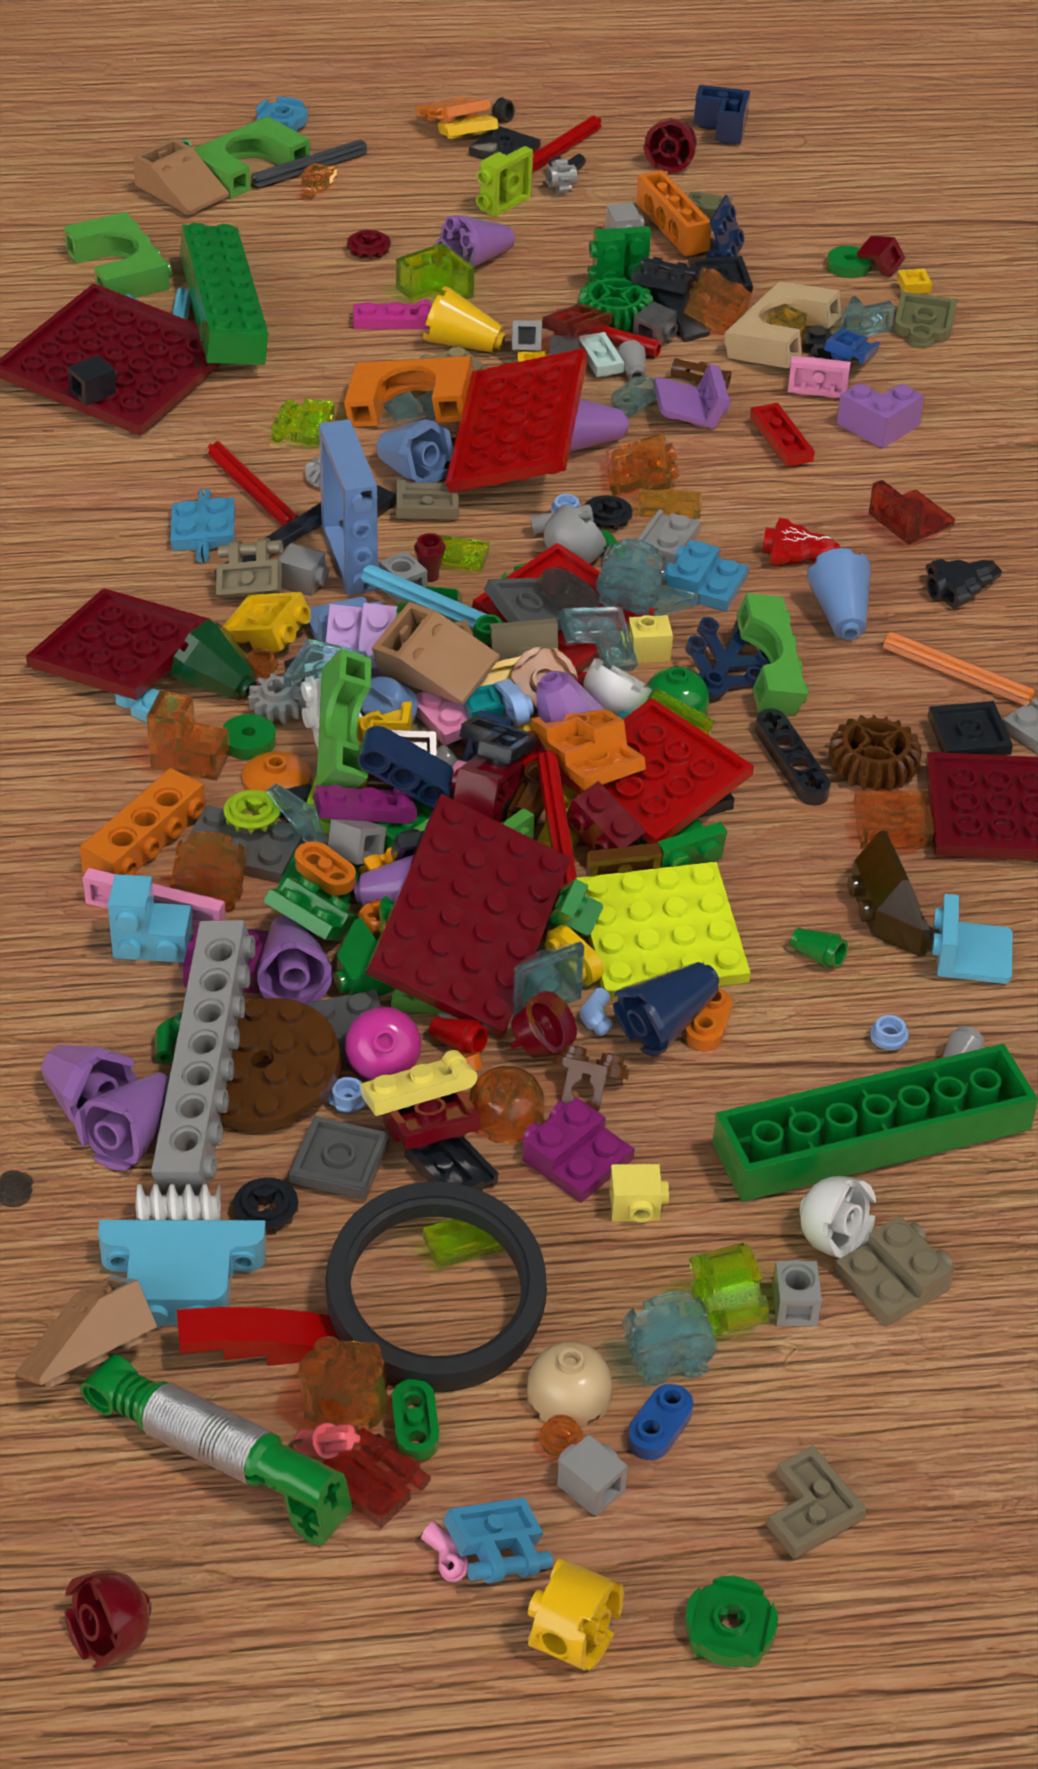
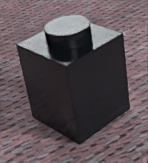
M96 355L68 366L69 392L85 406L116 394V371L111 364H108L100 356Z

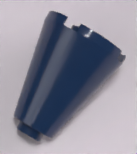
M695 962L624 986L614 993V996H618V1001L613 1003L618 1023L631 1041L637 1037L644 1044L640 1048L643 1053L656 1057L674 1042L718 993V974L710 965Z

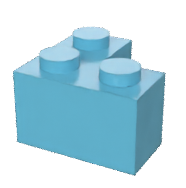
M115 874L108 901L113 958L184 963L188 943L192 940L193 935L191 905L154 903L152 876Z

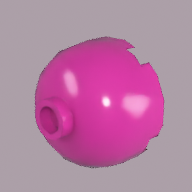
M375 1007L362 1012L352 1021L345 1036V1053L349 1066L359 1077L367 1081L374 1080L381 1075H392L411 1069L416 1065L421 1054V1036L417 1025L406 1013L393 1007Z

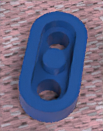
M666 1384L658 1387L651 1394L629 1426L628 1446L634 1455L644 1460H657L668 1453L692 1417L693 1398L688 1390L679 1385ZM667 1401H673L676 1404H670ZM653 1430L655 1434H648L644 1431Z

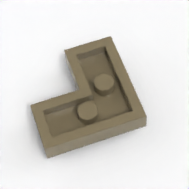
M813 1445L778 1464L776 1475L795 1496L797 1501L770 1515L767 1527L793 1559L865 1519L867 1508Z

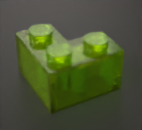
M443 242L396 258V288L411 301L421 299L432 293L444 296L445 293L442 290L444 286L450 287L466 300L474 297V267Z

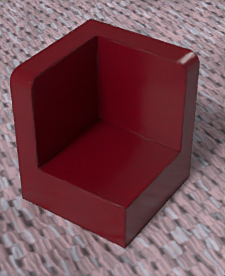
M870 236L856 253L859 259H874L884 277H891L906 259L895 237Z

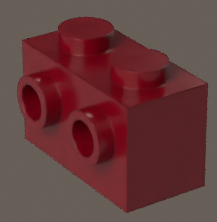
M599 781L574 798L566 812L568 825L592 851L635 846L640 844L646 833L642 826Z

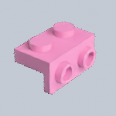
M425 691L415 694L418 701L416 716L430 731L436 732V738L444 746L458 740H462L467 745L469 739L459 737L461 723L470 719L463 705Z

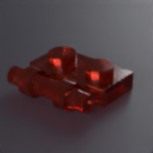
M363 1427L356 1433V1435H360V1441L357 1445L361 1448L358 1451L352 1448L351 1451L340 1452L337 1456L325 1459L322 1463L344 1474L352 1507L382 1529L411 1500V1489L404 1484L411 1483L419 1490H423L429 1484L431 1476L420 1468V1462L412 1456H403L390 1447V1440L379 1433L374 1435ZM381 1461L391 1470L386 1472L375 1463Z

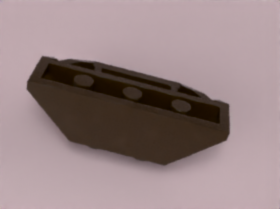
M879 831L854 860L852 876L848 877L849 894L851 897L856 898L861 921L867 923L872 936L914 955L925 956L930 927L927 920L923 917L918 899L887 831Z

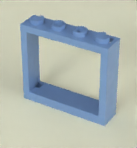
M351 420L319 423L322 530L346 594L377 591L378 588L361 580L365 566L374 565L378 567L376 482ZM371 491V496L362 497L361 492Z

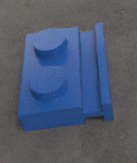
M841 328L827 339L824 350L831 352L833 358L841 361L851 360L854 357L860 359L859 364L863 365L877 353L880 342L868 343L867 337Z

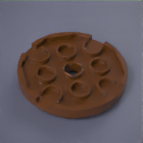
M282 998L251 999L246 1002L244 1017L238 1019L237 1025L240 1034L238 1049H233L232 1053L234 1077L232 1081H227L228 1110L226 1113H222L220 1122L222 1126L238 1131L261 1132L275 1130L297 1122V1116L313 1106L317 1109L328 1098L340 1075L342 1065L341 1050L332 1025L316 1009L296 1000ZM266 1056L273 1060L266 1068L259 1069L254 1067L259 1061L265 1060Z

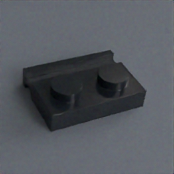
M464 1136L437 1141L422 1148L408 1150L405 1148L404 1157L427 1182L456 1183L483 1191V1187L489 1184L493 1187L498 1183L499 1173Z

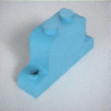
M265 1220L99 1221L98 1238L103 1266L110 1271L127 1272V1278L138 1280L157 1327L163 1325L178 1326L177 1309L230 1307L232 1276L238 1272L256 1271L266 1262Z

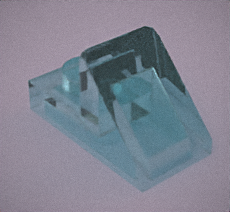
M852 296L842 314L841 328L862 336L892 331L895 306L891 301L864 306L856 296Z

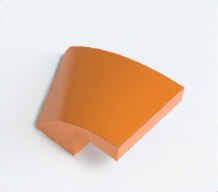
M608 709L565 714L563 721L545 723L541 717L531 719L532 728L545 749L552 750L557 755L559 767L584 790L597 781L603 785L646 769L645 757L627 745L624 720Z

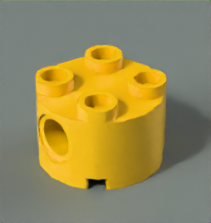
M563 1558L558 1559L553 1567L550 1582L545 1591L538 1589L530 1601L528 1615L535 1619L528 1638V1646L583 1670L593 1669L603 1657L615 1633L608 1629L611 1617L617 1620L620 1619L624 1600L623 1585Z

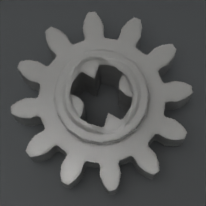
M271 673L270 678L267 680L259 677L258 686L252 685L249 687V709L255 710L256 715H266L267 719L271 722L280 720L281 723L286 724L287 718L290 716L294 719H299V711L306 708V702L301 692V678L290 681L289 673L283 676Z

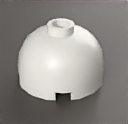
M596 658L593 659L584 679V689L605 709L618 715L619 711L632 713L647 701L652 690L649 687H643L645 683L613 665L611 669H608L602 665L604 661Z
M846 1176L828 1177L815 1184L800 1204L801 1227L806 1240L817 1250L838 1259L864 1246L868 1241L869 1233L873 1230L876 1217L869 1214V1202L876 1204V1197L871 1185L863 1180Z

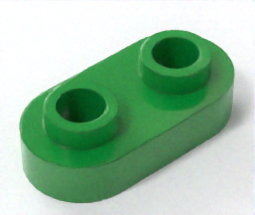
M408 1379L400 1382L392 1392V1415L396 1448L408 1460L423 1461L432 1457L439 1448V1424L435 1393L433 1388L425 1381ZM410 1405H417V1406H419L418 1408H417V1407H414V1408H411V1409L408 1408V1406H410ZM413 1441H422L423 1443L415 1444V1443H412V1442H413Z

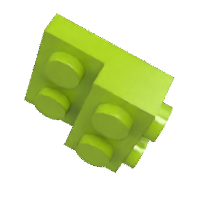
M524 146L509 155L497 152L480 161V171L477 172L480 193L476 197V203L481 211L497 217L531 198L533 149Z

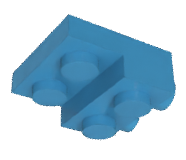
M690 540L687 546L680 545L678 547L675 564L668 563L665 569L666 595L727 612L748 577L749 566L733 560L719 558L720 547L701 541Z

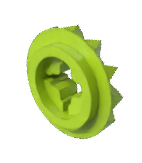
M246 790L234 794L226 801L224 816L227 825L234 826L237 832L244 829L248 830L250 834L257 829L266 832L268 826L277 825L278 817L281 816V806L277 798L268 792ZM246 808H247L249 811H252V813L258 814V815L253 816L251 813H247V814H246Z

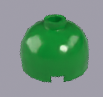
M684 667L664 668L656 672L646 684V687L652 690L647 701L651 698L655 699L689 723L693 724L696 722V727L701 725L708 717L709 690L702 677L695 671Z

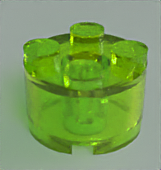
M734 1244L689 1257L690 1269L695 1280L690 1282L691 1291L696 1305L704 1304L707 1313L703 1314V1320L709 1338L730 1334L769 1322L766 1294L761 1296L759 1282L763 1281L748 1244Z

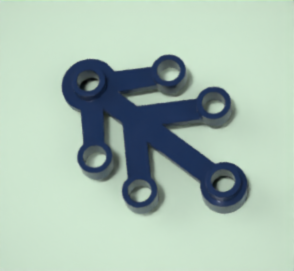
M703 617L697 627V632L700 636H691L685 646L686 653L692 657L699 671L698 675L702 677L709 690V700H718L726 694L729 688H753L763 665L770 664L768 657L760 649L757 655L738 656L744 644H749V642L741 639L737 619L732 628L733 638L725 650L716 634L719 624L711 617ZM707 646L716 662L714 669L704 654ZM747 669L745 675H726L728 670Z

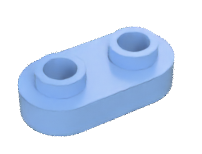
M510 679L495 682L494 686L504 705L503 715L507 719H511L515 727L529 723L530 715L534 714L533 704L529 695H523L517 683L514 684Z

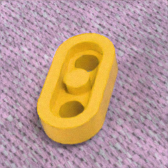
M561 924L547 932L545 942L547 953L553 960L560 962L570 972L575 981L589 986L601 979V975L604 974V967L600 957L570 927Z

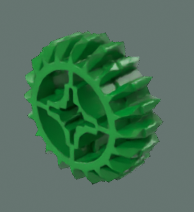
M604 276L602 280L593 279L592 283H585V287L580 289L577 300L578 315L584 319L625 332H633L634 316L653 303V296L650 295V290L645 288L644 285L630 283L631 280H627L626 277L621 279L615 276L613 278Z

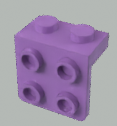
M709 364L698 387L661 377H656L653 382L660 412L668 419H679L690 422L697 427L705 426L715 429L722 414H726L729 409L730 397H728L725 380H723L719 366Z

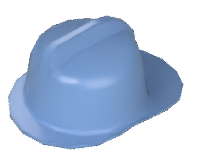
M384 676L372 677L371 688L364 699L360 713L362 716H365L368 713L379 710L381 714L401 709V704L408 701L412 702L413 720L417 713L418 701L416 695L407 686L395 679Z

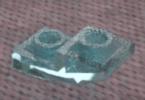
M409 391L383 403L387 412L399 424H409L424 419H436L432 402L433 391L426 392L417 398Z

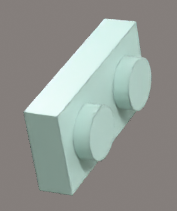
M605 332L579 337V348H585L588 356L587 363L596 377H609L613 374L624 373V361Z

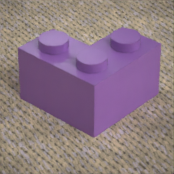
M858 383L840 394L837 424L883 449L920 426L924 395L903 384H899L882 395L869 386Z

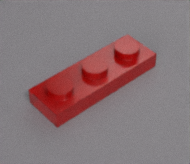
M778 402L751 407V420L786 467L798 466L814 461V449Z

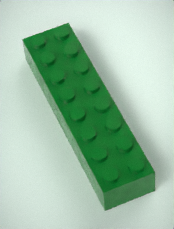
M202 223L182 225L180 258L206 362L265 365L268 330L238 227H233L229 224L206 226Z
M1003 1043L716 1112L712 1144L741 1202L817 1184L822 1179L828 1177L849 1176L1031 1130L1038 1097Z

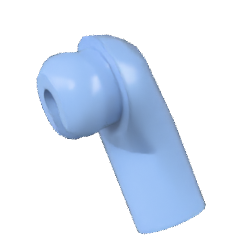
M596 988L580 1010V1019L589 1030L593 1029L598 1036L605 1035L612 1028V1020L606 1017V1011L604 1010L610 1001V994L603 988Z

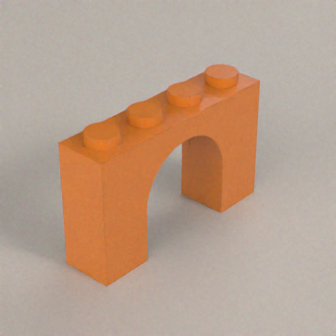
M471 356L358 362L355 364L344 400L347 419L351 420L353 427L378 426L383 408L389 400L406 392L427 391L433 393L432 402L437 423L460 422L472 371H474Z

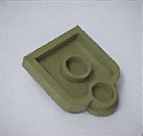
M901 291L895 317V332L902 337H906V341L910 346L919 349L931 347L934 342L947 340L951 335L957 299Z

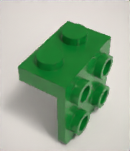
M698 818L673 837L657 842L662 852L660 868L709 863L722 859L727 830L721 821L703 826ZM642 839L641 842H640V844H643V845L648 844V843H647L646 841H644L643 839Z

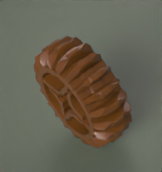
M873 714L871 718H865L860 715L857 721L848 718L846 724H839L836 732H833V737L830 739L828 757L832 765V771L838 773L839 780H848L849 786L859 785L862 791L866 788H872L877 793L882 788L890 792L893 786L902 788L905 782H911L920 768L922 750L921 744L918 742V735L911 733V727H901L900 720L892 722L888 720V716L880 719L876 718Z

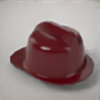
M548 990L539 992L529 999L525 1006L514 1015L511 1027L515 1040L511 1043L510 1047L511 1049L521 1047L522 1050L533 1058L549 1054H559V1051L564 1050L565 1044H573L577 1036L575 1018L569 1006L554 992Z

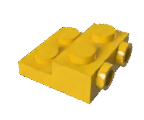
M302 592L248 595L223 627L229 630L236 642L242 644L250 641L254 652L277 653L282 651L287 646V643L295 641L296 632L301 629L302 624L310 622L311 610Z

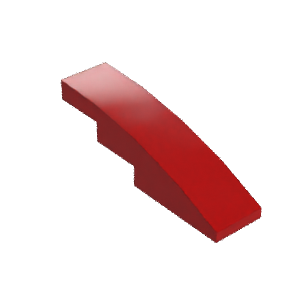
M266 1307L177 1309L180 1354L223 1350L224 1360L266 1356L267 1366L352 1358L338 1338L330 1315Z

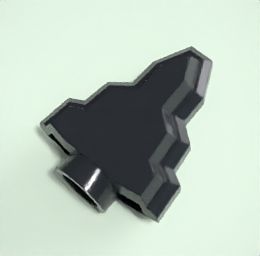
M943 559L933 560L931 563L926 564V572L928 574L926 586L932 599L938 600L943 598L954 609L971 601V597L980 593L981 588L992 584L1001 576L1002 570L993 560H981L972 563L962 560L948 562Z

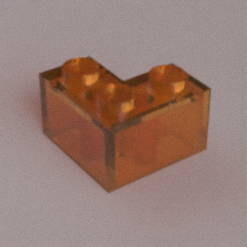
M159 691L146 716L151 769L166 772L172 768L186 776L217 781L229 757L228 728L195 723L193 696Z

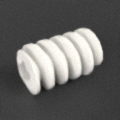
M137 1184L136 1220H221L220 1184L215 1196L210 1195L207 1184H202L198 1196H194L190 1184H186L182 1196H178L174 1184L169 1185L165 1196L161 1195L158 1184H153L149 1195H145L142 1185Z

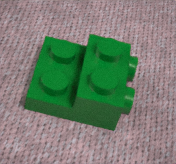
M649 226L594 230L593 241H589V255L592 258V265L588 266L587 271L589 283H592L593 279L602 280L604 276L607 278L615 276L621 279L626 277L627 280H631L632 271L641 263L642 257L649 258L651 240Z
M301 876L299 880L287 877L280 890L270 889L263 900L264 903L325 940L343 941L357 917L348 911L351 906L348 902L333 894L328 899L318 893L320 888L318 884L304 876Z

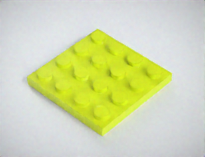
M717 862L576 878L588 885L585 895L603 905V909L588 939L590 947L598 954L602 961L604 974L601 975L599 981L601 988L610 994V999H618V996H614V993L624 986L695 962L710 965L717 972L719 977L718 986L749 983L750 969Z

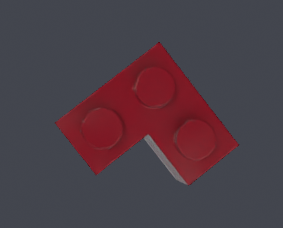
M475 756L462 767L456 769L451 783L452 789H455L453 800L501 823L504 804L514 797L517 792L522 762L516 760L509 765L502 766L489 762L488 757Z

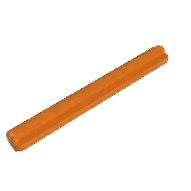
M889 632L884 639L883 648L887 651L1019 705L1029 706L1031 700L1034 699L1035 690L1033 688L895 632Z

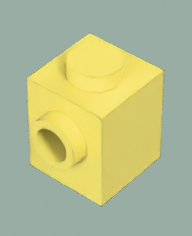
M668 615L629 617L628 631H623L622 641L624 651L629 650L632 664L671 661L673 634Z
M611 1165L609 1193L612 1222L635 1221L642 1223L660 1221L661 1205H668L669 1203L668 1180H661L660 1165Z

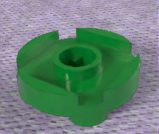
M721 1576L713 1579V1584L705 1586L701 1590V1586L697 1588L689 1598L685 1616V1630L690 1640L692 1652L696 1656L722 1666H743L746 1668L757 1666L761 1662L762 1656L771 1649L776 1637L778 1613L774 1603L771 1606L769 1600L763 1595L764 1590L758 1584L738 1576ZM728 1614L737 1615V1622L743 1625L736 1628H728L719 1619L726 1620Z

